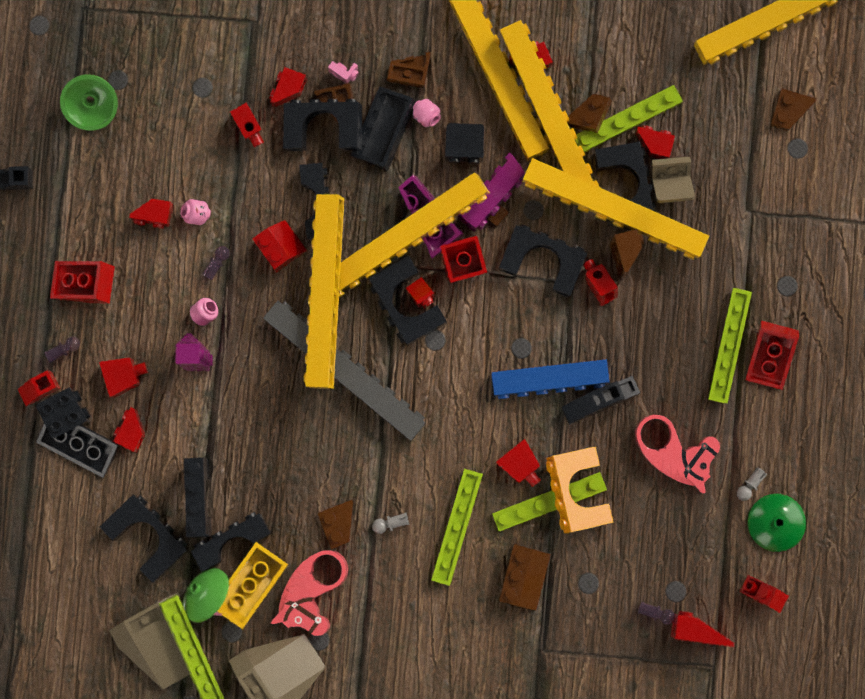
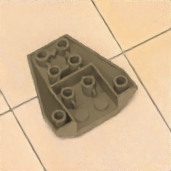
M178 592L109 630L118 648L162 689L190 675L159 606V603L174 595H178L182 603Z
M305 634L246 649L229 660L238 681L250 699H301L326 667Z

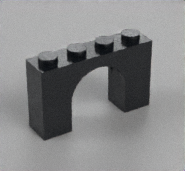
M312 99L308 100V103H301V100H290V103H284L283 149L287 151H306L308 124L315 116L329 113L334 115L339 123V148L343 151L362 150V104L357 102L356 99H345V102H338L337 99H328L327 102Z
M640 142L595 149L594 159L597 172L615 168H623L630 171L637 180L638 191L629 201L656 212L655 202H651L650 195H653L651 183L648 184L647 181L649 169L648 165H644L643 158H646L644 146L641 147ZM606 219L607 227L615 226L613 221Z
M516 225L499 270L516 277L522 261L529 251L535 248L549 249L557 256L560 263L559 274L552 291L570 298L587 253L579 246L574 245L571 247L566 245L567 242L558 238L556 240L550 239L546 233L540 231L538 233L530 231L531 228L526 225Z
M409 255L370 277L369 281L371 283L368 284L373 294L377 293L380 300L377 302L382 311L386 309L390 315L387 317L392 327L396 326L399 333L396 335L401 344L405 342L407 346L447 324L438 305L415 317L404 316L395 309L392 301L395 290L401 284L419 275Z
M204 457L184 458L186 537L212 536L211 517H208L206 508V479H210L209 459Z
M133 494L100 528L112 541H116L136 523L146 522L152 525L159 535V547L156 553L140 570L152 583H156L189 551L186 547L188 544L181 536L177 538L173 534L175 530L167 522L164 524L160 520L161 515L154 508L152 510L146 505L148 502L142 495L137 496Z

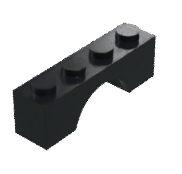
M322 163L299 165L302 187L313 191L315 195L330 194L329 186L325 187V179H328L327 168H324ZM315 214L305 221L306 240L308 243H311L312 238H314L312 223L313 219H315Z
M13 166L0 170V190L33 189V170L28 166Z
M253 512L246 516V521L241 524L237 521L228 526L229 530L223 534L219 531L211 536L212 540L206 543L203 540L195 544V549L191 552L201 571L208 570L221 562L222 548L230 539L244 537L252 543H256L271 535L272 533L262 514L256 515Z

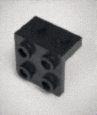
M448 123L446 126L445 161L455 164L460 163V161L468 162L469 164L483 162L484 126L482 124Z
M68 387L36 405L51 437L56 438L80 425L86 426L91 423L89 420L91 415L87 407L83 408L80 402L83 399L78 390L75 391Z

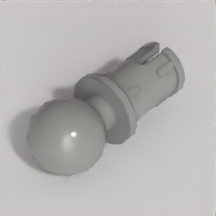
M757 467L748 480L744 481L746 486L738 488L737 497L742 501L749 500L752 496V489L757 491L758 485L767 474Z
M407 513L394 517L387 516L386 521L377 519L373 522L372 529L375 533L382 534L387 528L393 531V528L409 525Z

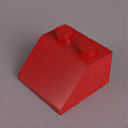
M286 220L268 227L252 238L276 273L307 251Z
M477 235L440 246L448 282L453 283L487 273Z

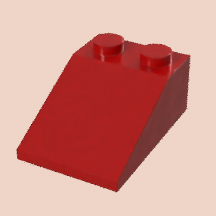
M55 261L50 298L110 304L115 266L102 261Z
M761 320L745 380L783 390L799 339V330Z
M679 611V614H673L672 638L734 647V642L699 618L693 617V613Z

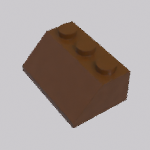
M637 229L616 234L610 242L619 280L625 278L641 251L642 245H644L642 234H638Z
M513 544L499 601L536 611L551 554Z

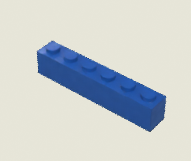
M607 359L491 373L494 397L498 396V399H508L513 394H517V397H527L531 392H536L537 395L548 394L549 390L563 393L567 392V388H575V391L586 390V386H594V389H599L610 382Z

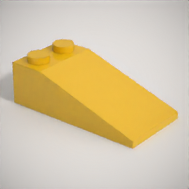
M256 542L229 579L226 599L217 612L243 629L284 573L288 564Z

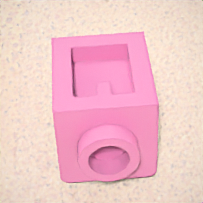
M332 61L328 66L329 72L346 84L350 80L353 82L359 74L358 65L355 63L349 71H346L347 68L339 62L336 64Z

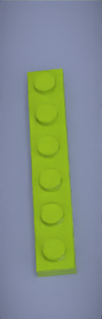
M672 85L604 120L598 133L584 130L576 134L577 139H575L577 146L581 145L585 153L681 104L683 101L675 86Z
M732 288L708 396L710 401L723 404L728 403L752 294L750 291Z
M467 469L463 471L431 581L448 586L451 584L483 474Z
M600 472L569 484V493L574 502L607 490ZM549 491L492 513L498 531L557 510L555 506V493Z
M174 595L159 603L200 698L224 699L179 596Z

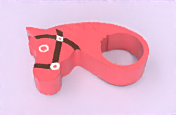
M326 550L318 552L302 562L290 577L281 596L279 613L272 620L271 624L282 622L287 628L299 626L315 636L327 633L330 629V622L326 617L319 614L320 610L315 602V598L344 583L348 575L346 559L336 551ZM323 555H332L341 564V577L333 585L322 584L318 580L316 581L313 576L315 563Z

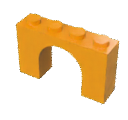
M596 447L546 458V468L552 480L550 483L551 489L556 497L555 506L561 518L559 523L564 534L613 523L609 504L584 508L576 504L569 493L570 479L577 471L600 466Z

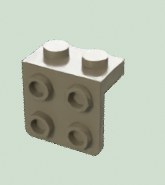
M690 157L652 160L651 178L658 203L688 201L695 198L690 177Z

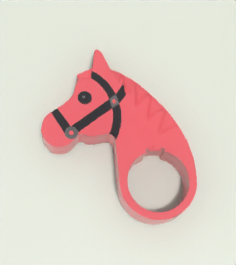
M648 415L642 418L636 426L635 439L644 457L660 472L678 482L695 486L701 493L705 494L704 482L711 477L709 475V466L720 450L719 441L714 437L707 436L700 441L698 446H692L683 450L675 428L669 419L661 415ZM652 419L663 421L669 429V439L664 448L658 451L645 446L641 439L643 425Z

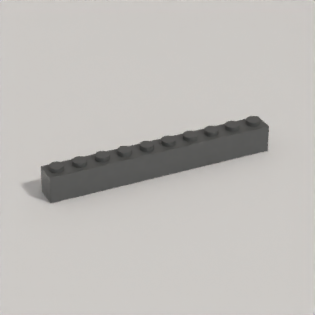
M277 301L263 319L306 354L308 351L306 335L309 333V326L306 324L307 319L299 313L296 316L291 312L293 308L285 301L283 303ZM336 349L334 378L412 441L426 423L423 421L425 417L417 410L413 413L409 409L410 405L402 398L400 401L395 398L394 395L396 393L388 386L384 389L379 384L381 381L373 374L371 376L364 372L366 368L359 362L354 364L349 360L351 356L344 350L340 352Z

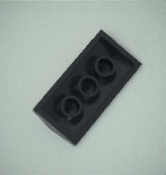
M44 424L36 443L102 478L105 477L115 459L119 444L83 425L53 438Z

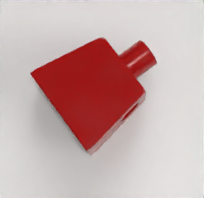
M247 102L230 111L245 140L250 139L254 148L264 143L259 134L262 132V129ZM248 124L253 126L252 131H247L246 126Z
M593 259L586 261L583 264L587 271L585 273L586 282L602 307L618 297V287L603 264L597 266Z
M132 358L99 362L108 394L111 398H116L139 386L138 376L148 373L145 362L135 365Z
M525 439L496 461V464L517 483L526 479L531 487H534L541 481L534 472L540 467V464Z

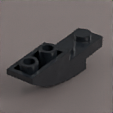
M633 376L594 390L561 408L570 425L635 397L641 392Z

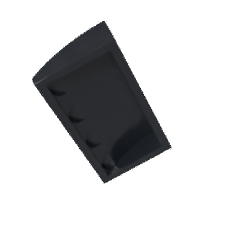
M379 86L362 126V150H352L351 156L388 171L413 113V106L416 103L414 98Z

